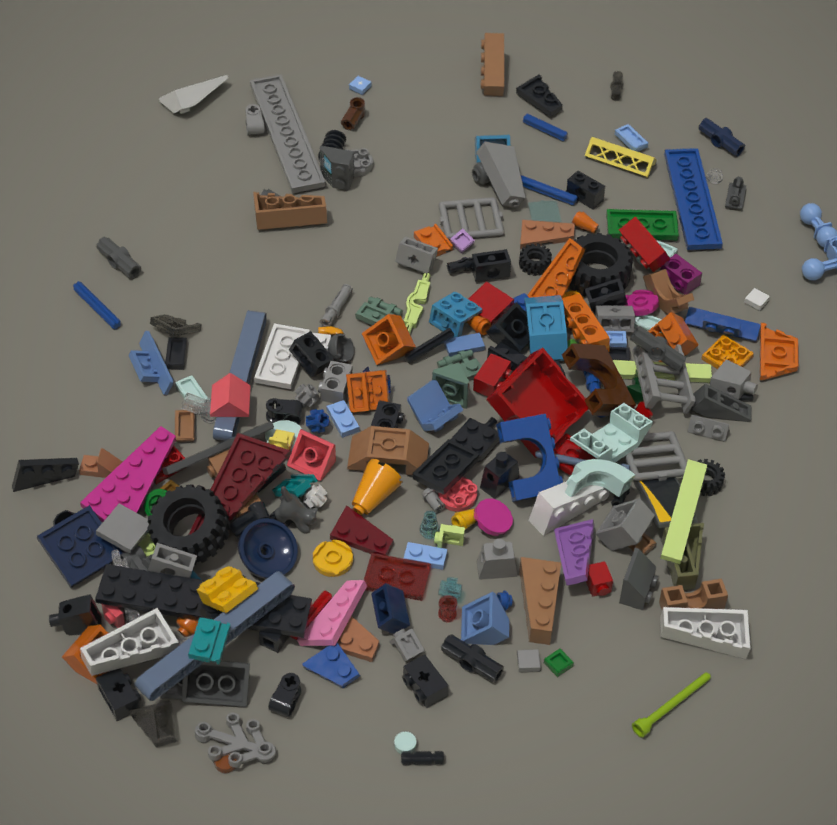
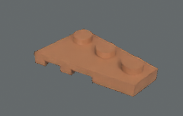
M522 220L520 249L527 244L531 245V243H534L535 246L539 243L542 246V243L547 242L557 244L567 242L569 238L574 240L575 224Z

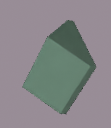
M460 363L434 369L432 380H437L448 402L460 404L462 408L467 409L469 380Z

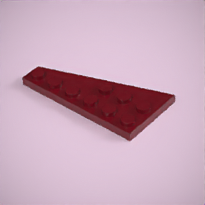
M237 433L210 489L221 501L228 514L229 522L292 454L290 450ZM198 514L188 535L201 527L205 519L204 515Z

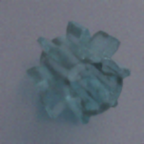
M448 577L447 581H441L438 595L443 596V602L452 603L454 599L459 600L462 585L457 584L458 578Z

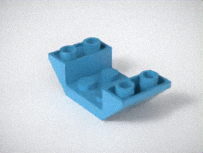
M561 295L524 298L530 354L543 347L554 361H564L562 354L567 350L568 345L564 305Z

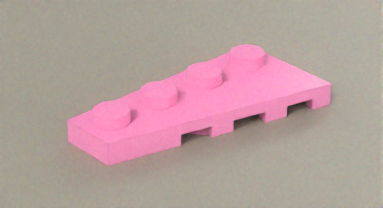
M346 581L306 628L304 638L299 637L297 639L299 645L335 646L367 588L365 581Z

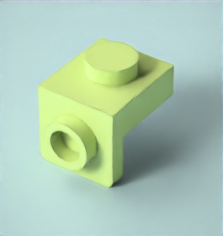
M441 524L440 532L436 531L434 543L438 544L437 547L442 548L443 543L463 546L465 528L457 525Z

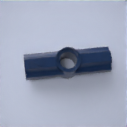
M707 117L699 124L698 129L711 138V142L715 147L722 146L737 157L745 149V144L736 139L728 127L721 128Z

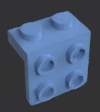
M431 380L407 398L424 431L434 430V432L443 429L446 422L458 418V414L463 411L460 404H449L437 380Z

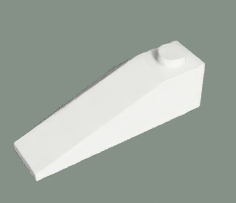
M228 75L174 90L160 97L159 101L173 113H187L190 111L189 108L195 106L228 79Z

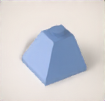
M491 592L462 607L461 640L465 643L495 645L509 638V618L496 593Z

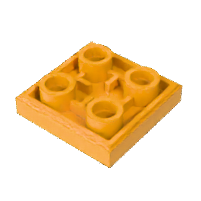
M722 335L702 355L701 359L716 369L725 360L743 367L753 358L754 353L727 336Z

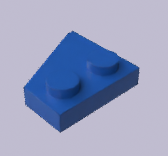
M338 643L335 646L326 647L302 663L306 670L318 674L325 680L332 681L341 688H344L360 677L359 672Z

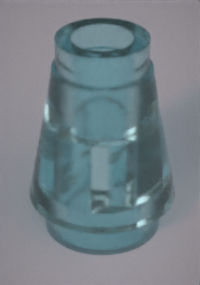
M426 511L424 513L419 528L422 536L427 539L434 538L436 531L439 532L440 530L436 513L433 511Z

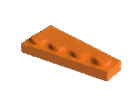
M569 238L527 296L530 298L561 295L564 298L585 249Z

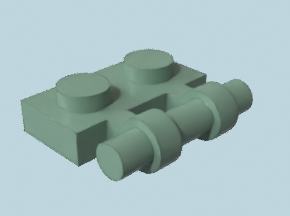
M370 296L368 303L364 302L356 312V319L374 325L388 314L401 316L403 310L397 308L395 304L383 302L381 298Z
M471 349L459 351L457 355L443 357V360L437 361L438 368L460 361V365L469 381L474 380L475 375L482 367L476 358L468 359L473 357Z

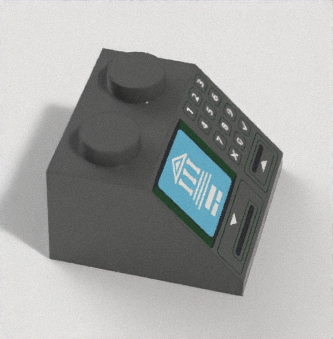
M320 146V170L332 188L350 189L354 179V151Z

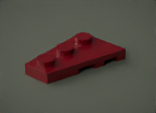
M347 505L330 534V540L345 542L349 547L386 559L394 539Z

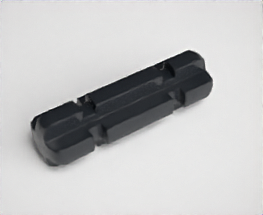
M403 751L401 753V763L403 765H411V762H414V765L432 764V762L444 764V752L414 751V753H411V751Z

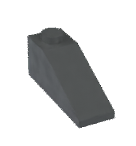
M704 384L693 394L695 396V404L691 407V410L709 418L743 422L751 421V405L712 386Z

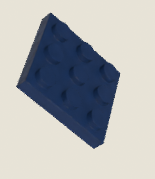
M90 505L37 536V540L70 588L102 570L106 564H111L120 559V555L123 554L119 547L96 535V530L102 522Z

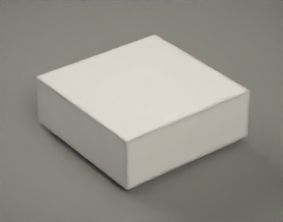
M754 288L745 298L744 303L760 311L769 301L770 296Z

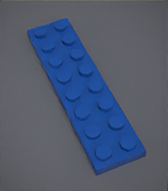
M698 148L666 149L664 157L687 250L722 249L723 242Z

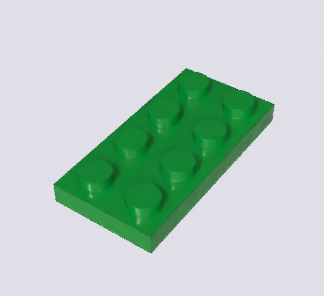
M607 209L606 211L607 234L612 235V238L620 239L622 235L619 229L636 217L655 240H678L676 211Z

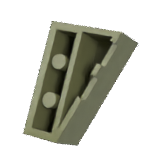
M704 523L691 524L681 564L667 561L673 586L682 585L684 590L695 589L699 573ZM664 527L662 536L663 547L669 527Z

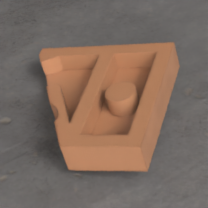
M352 616L337 641L346 655L373 662L379 647V640Z

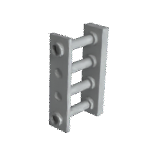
M636 344L632 352L645 408L653 409L655 404L662 400L681 403L683 413L687 414L695 404V396L693 395L685 362L677 371L666 365L654 364L648 352ZM677 344L674 349L684 355L681 345ZM654 372L674 374L676 381L657 378ZM658 386L676 388L679 395L661 393Z

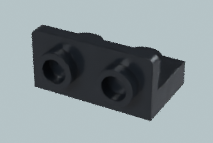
M502 342L495 348L492 346L488 348L487 358L492 353L511 361L512 372L527 358Z

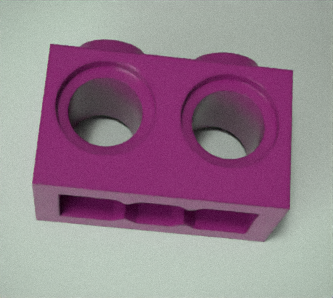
M678 254L671 256L670 260L660 268V270L666 269L672 286L683 294H688L700 286L702 272Z

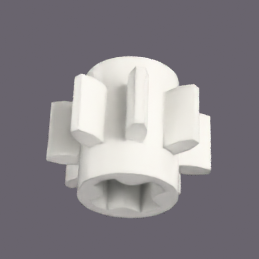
M311 484L302 500L310 509L313 506L320 508L327 500L325 496L327 492L320 484L317 486Z

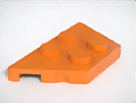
M761 323L760 380L796 372L798 370V338L787 335L778 329L773 331L766 328L767 324Z

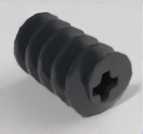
M338 130L328 131L322 146L343 149L346 136Z

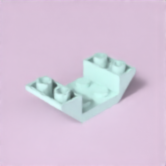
M623 403L611 411L609 424L593 434L586 429H582L571 436L570 440L595 458L615 463L638 448L652 426L653 421Z

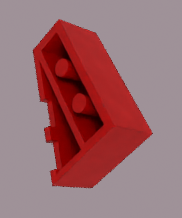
M636 217L619 229L622 235L620 239L631 247L630 251L636 258L638 256L641 258L640 262L645 269L650 268L654 273L670 260L666 251Z

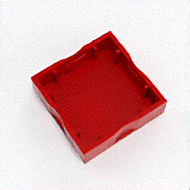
M543 347L530 354L486 399L504 421L546 414V417L551 422V429L549 431L550 436L554 438L555 444L563 437L568 427L577 422L589 409L585 402L586 398L565 377L560 367ZM521 440L532 455L537 458L535 453L539 448L528 440Z

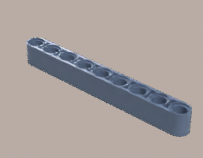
M247 311L229 372L250 384L265 330L266 312ZM217 417L213 429V439L225 441L234 437L240 417Z
M275 572L257 586L258 590L229 612H223L214 620L221 621L223 624L230 623L231 628L226 645L289 597L294 591L295 585L281 572ZM194 635L149 668L136 680V688L149 701L159 698L204 663V661L188 658Z

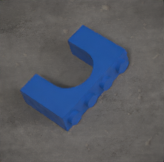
M546 414L496 424L500 444L517 440H528L534 443L542 454V466L535 476L508 482L512 502L537 497L539 492L563 483V479L559 476L557 469L559 468V460L557 456L555 457L553 450L555 449V441L550 436L549 431L551 429V422L546 417Z

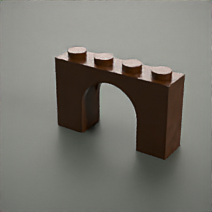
M572 343L562 354L569 370L587 371L595 375L605 387V389L595 388L585 399L592 416H610L611 411L623 403L631 408L636 406L605 345Z

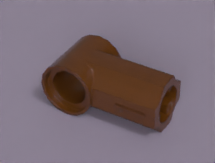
M355 97L351 99L350 107L341 120V125L346 130L351 131V129H354L359 120L365 116V101L362 98Z

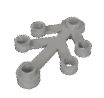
M229 713L226 716V724L231 727L235 736L214 730L207 722H201L195 728V738L199 742H208L211 739H215L229 744L221 748L217 745L210 746L208 757L210 760L216 761L223 756L229 755V765L234 768L255 759L261 763L270 762L276 753L275 746L270 742L264 741L259 731L260 724L255 719L249 720L246 724V730L249 734H252L255 743L247 741L239 724V715L237 713ZM241 750L250 751L242 755L238 753Z

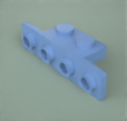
M145 331L139 343L142 351L131 350L128 356L140 382H158L163 395H168L173 386V378L150 332Z

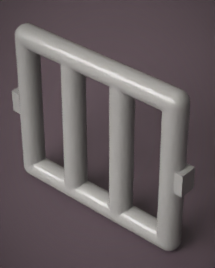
M495 197L442 201L439 203L440 225H443L445 236L449 240L458 233H451L446 209L454 207L457 208L461 229H464L472 238L502 236L504 234L502 212H499ZM491 204L496 229L486 230L481 205ZM474 206L478 231L468 230L464 207Z
M648 431L642 442L669 439L671 444L638 447L625 456L627 464L630 465L629 470L635 474L634 481L652 479L663 481L671 477L684 476L687 461L675 432L650 433ZM672 451L676 455L643 460H634L633 455ZM670 464H679L681 468L639 473L637 469Z

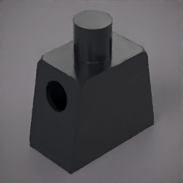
M498 452L496 457L484 467L480 489L493 499L497 498L509 487L508 482L520 478L517 460L506 452Z
M91 594L60 602L59 613L50 614L49 623L51 627L62 626L66 635H81L88 626H102V615Z

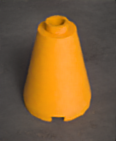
M371 459L368 462L353 498V510L359 515H368L403 483V481H399L401 476L397 471L386 463L384 466L378 464L380 460Z

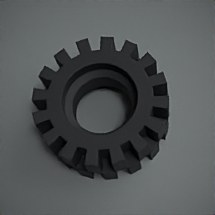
M531 243V246L527 244L520 251V269H523L524 273L528 271V275H531V273H533V276H536L537 273H539V276L542 275L551 264L552 253L550 249H546L545 245L540 247L539 243H537V246H534V243ZM532 258H537V259H540V260H539V261H533V260H531V259H532Z
M700 459L698 462L707 464L705 475L713 478V480H703L700 491L702 492L701 496H705V493H708V496H712V492L716 495L723 487L725 478L724 468L720 467L718 462L714 464V460L708 462V459H704V462H702Z

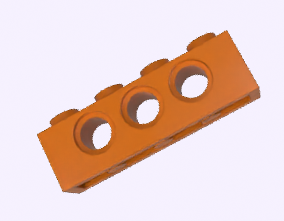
M581 294L562 298L566 326L568 329H571L574 339L578 340L580 344L605 345L609 352L610 337Z

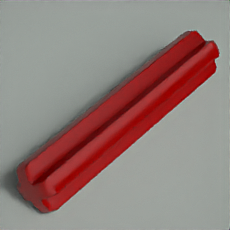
M323 591L311 605L306 628L332 599V594L328 591ZM290 636L291 638H293V639L296 640V641H297V639L299 638V637Z

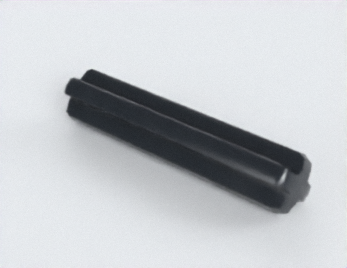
M452 329L444 330L405 354L407 362L415 361L454 337Z

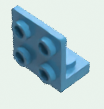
M453 292L432 305L429 323L442 331L451 328L454 337L462 336L464 323L481 313L482 308L460 293Z

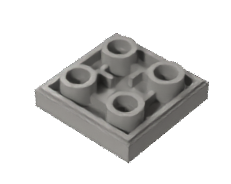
M119 503L96 530V535L131 554L148 533V519Z

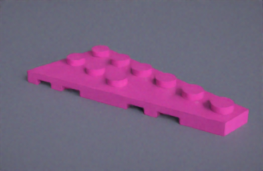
M160 426L80 502L81 507L85 508L90 505L102 522L119 503L138 513L154 485L157 474L159 475L162 464L167 459L176 441V436Z

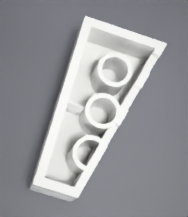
M566 482L538 493L529 521L544 536L601 501L606 500L610 495V491L601 486L589 485L570 497L565 493L568 485Z
M663 607L660 616L662 638L743 659L747 658L751 649L748 610Z
M158 608L83 646L80 648L81 659L91 676L163 657L179 646V642Z

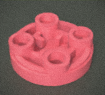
M462 477L446 494L443 495L438 492V497L445 504L446 509L455 512L470 509L477 500V485L471 480Z

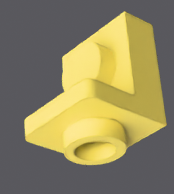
M276 429L273 437L269 438V443L290 450L295 439V433Z

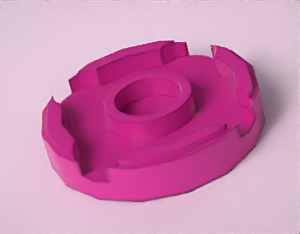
M636 290L631 295H626L628 305L624 306H633L635 316L651 314L659 307L658 296L654 295L652 291Z
M493 498L484 499L474 509V519H477L479 528L489 535L499 536L500 534H505L512 526L513 517L511 511L499 500Z

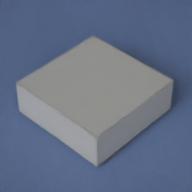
M538 649L517 650L519 672L540 671Z

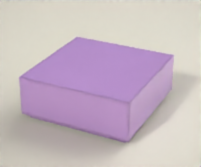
M461 229L450 239V242L462 254L474 244L475 240L464 229Z

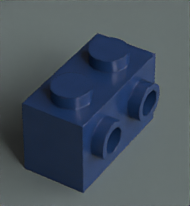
M385 583L371 593L379 629L394 634L410 626L403 590Z

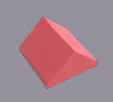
M232 373L214 383L211 393L210 417H249L250 385Z
M300 429L287 466L304 474H314L317 480L322 481L336 462L335 444Z

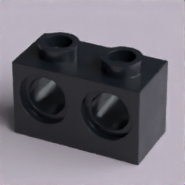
M311 331L296 338L289 348L291 354L311 378L323 372L325 368L329 367L330 361L334 360L330 352L326 350Z
M379 400L371 426L400 428L398 425L402 424L404 419V413L401 412V404Z

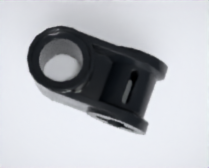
M272 398L266 402V409L268 410L266 412V420L268 422L272 421V423L281 420H289L297 424L301 423L303 404L300 401Z
M287 673L282 677L270 699L268 710L286 717L292 715L302 692L298 675Z

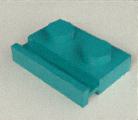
M291 474V479H285L272 491L275 496L281 497V487L285 486L289 493H293L299 498L311 487L310 483H316L317 479L314 474Z
M200 617L188 658L209 663L213 661L220 665L231 628L230 623L223 624L221 621Z

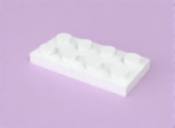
M274 324L256 371L254 383L291 389L300 363L291 354L289 348L296 338L310 332V330Z

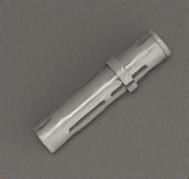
M343 284L331 305L327 306L325 314L320 320L321 326H331L333 320L339 316L340 309L353 291L350 285Z

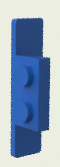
M689 307L685 319L687 325L754 342L757 341L761 326L758 323L694 307Z

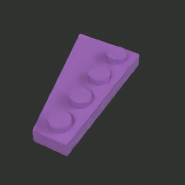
M593 519L554 529L567 586L587 581L595 526Z

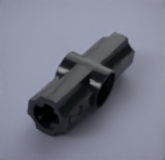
M452 634L446 637L441 646V651L458 660L464 670L471 673L475 671L493 683L498 681L504 671V666L486 656L485 651L476 644H471L470 646Z

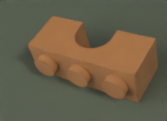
M715 579L703 581L701 587L691 593H685L682 585L662 588L659 604L661 610H663V607L725 609L728 594L723 580Z

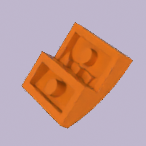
M386 370L346 374L351 412L376 410L379 400L390 402Z

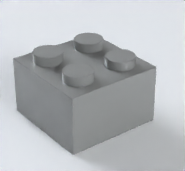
M640 498L613 506L596 532V535L610 551L623 549L630 545H637L642 540L645 530L651 526V521L655 515Z

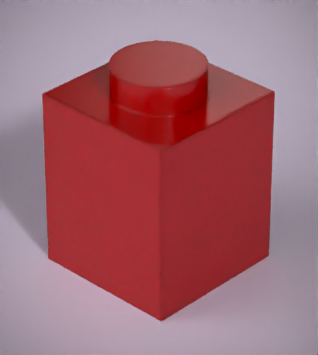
M605 561L589 565L586 583L592 597L604 596L612 592L613 579Z

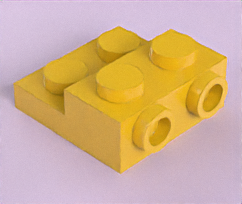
M228 566L217 571L213 578L202 582L196 590L203 604L227 613L258 590L256 582L244 578L240 570Z

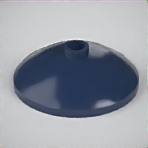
M269 518L258 519L250 523L243 530L239 539V555L244 566L260 578L267 579L278 571L285 575L296 562L298 555L296 539L291 530L280 521ZM261 549L265 550L266 555L261 553Z

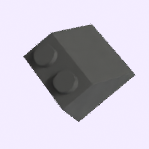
M638 548L634 549L623 579L619 603L643 610L645 603L649 604L653 592L650 589L651 587H656L658 576L655 575L657 567Z

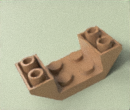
M370 426L352 436L347 469L365 471L368 462L371 459L380 460L379 463L406 465V475H412L428 459L429 443L410 429Z

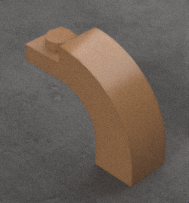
M666 269L643 276L647 290L654 292V295L658 296L659 308L667 314L670 312L678 313L688 309V302L694 300L692 293L682 295L674 289Z

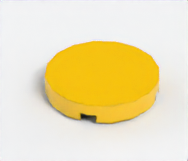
M339 540L322 542L313 552V565L320 574L328 577H337L345 574L353 564L351 548L345 542Z

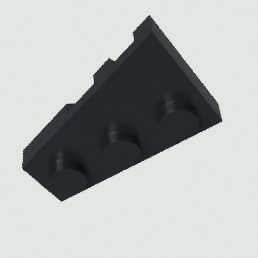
M540 74L516 88L518 95L549 117L562 111L563 105L556 95L550 92L549 86L542 81Z
M78 459L18 460L12 483L13 492L75 477L79 465Z

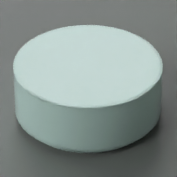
M410 732L397 734L394 740L395 750L400 754L403 751L414 752L416 749L415 736Z

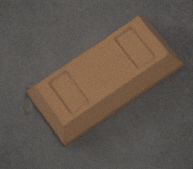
M194 409L175 410V442L194 441Z

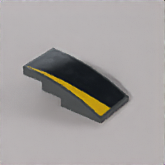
M671 477L663 481L658 479L634 481V485L640 491V499L655 515L652 521L658 528L669 527L681 486L677 478ZM695 513L693 516L692 524L698 523Z

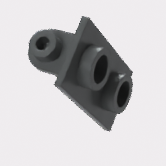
M738 176L734 179L733 183H729L725 207L742 210L747 186L743 185L744 180L742 177Z

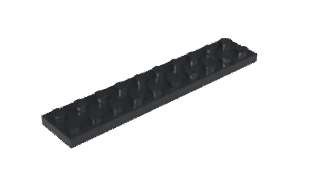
M110 564L105 566L95 597V601L98 604L146 612L158 608L163 615L199 620L200 617L214 620L223 613L202 603L196 589L205 580ZM290 595L247 629L304 638L312 598Z

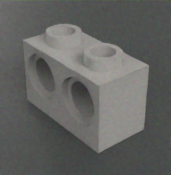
M330 361L329 367L324 370V381H320L318 392L321 393V401L330 403L345 401L348 392L346 374L353 373V365Z

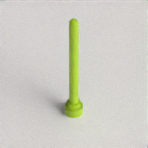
M705 672L650 716L638 718L632 723L633 731L641 738L646 736L650 732L652 724L709 681L711 675Z

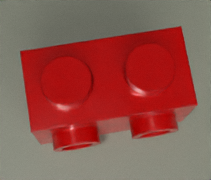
M491 353L474 377L473 391L489 397L512 373L511 361Z

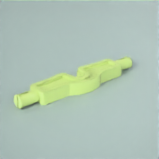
M424 273L422 280H418L414 292L408 296L406 301L407 312L404 323L409 334H411L412 328H416L423 313V307L418 304H426L430 289L429 279L431 277L429 273Z

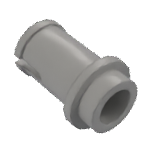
M427 488L422 493L423 500L429 503L435 513L441 512L445 508V504L437 496V491Z

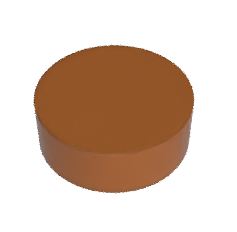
M229 755L214 761L215 767L219 772L230 773L235 769L229 765Z

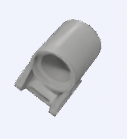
M256 104L248 105L246 107L247 135L264 134L261 108Z

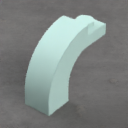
M601 459L585 460L575 465L572 475L566 482L568 486L565 493L572 497L582 488L596 485L604 487L620 497L630 488L635 474L611 461Z

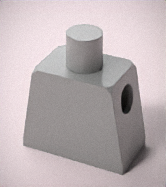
M729 360L723 362L710 380V386L736 399H740L745 392L755 395L758 389V384L750 382L751 372Z
M496 539L493 543L482 545L477 559L479 580L518 577L512 542Z

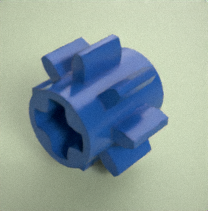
M323 409L310 410L311 415L306 416V426L311 429L312 433L325 432L324 427L329 426V416L324 413Z

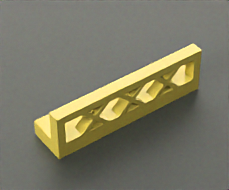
M591 137L585 153L586 157L645 177L649 176L652 166L655 167L657 162L652 156L595 137ZM593 146L600 148L602 152L596 156L590 154ZM612 152L616 154L617 158L610 161L605 154ZM627 157L632 159L633 163L625 166L621 159ZM641 162L648 164L646 172L639 171L637 164Z

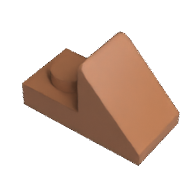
M101 448L99 456H83L79 472L80 475L106 478L122 461Z

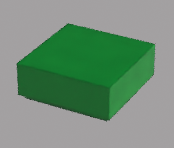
M561 648L544 658V664L556 677L574 665V662Z

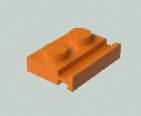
M434 224L433 227L428 226L414 231V238L417 241L438 248L436 257L445 254L448 250L453 251L452 243L437 224Z

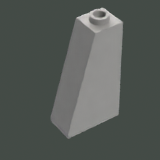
M484 142L476 152L501 204L518 207L525 199V193L514 146Z

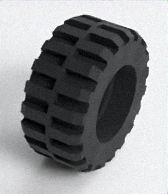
M589 233L586 236H579L577 240H574L585 251L569 285L572 291H577L584 297L587 296L586 288L618 278L621 280L623 289L627 288L631 278L633 258L631 251L624 242L621 243L620 239L612 238V235L609 234L602 235V233L594 235ZM597 263L609 268L595 269L587 266V264Z
M193 484L186 485L184 488L182 486L175 487L176 490L167 491L163 498L160 497L156 501L157 505H153L150 512L152 515L148 516L147 521L149 524L147 527L148 533L155 546L159 543L197 555L194 565H197V562L200 561L204 563L208 561V557H214L218 554L216 551L222 549L225 545L224 540L228 539V530L230 529L228 514L218 496H215L214 492L210 489H205V487L197 485L195 488ZM192 514L205 516L203 524L194 533L187 536L173 535L177 523L184 517Z

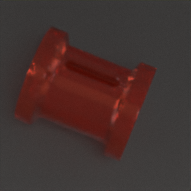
M450 595L441 597L439 600L440 609L438 616L443 622H452L457 616V600Z

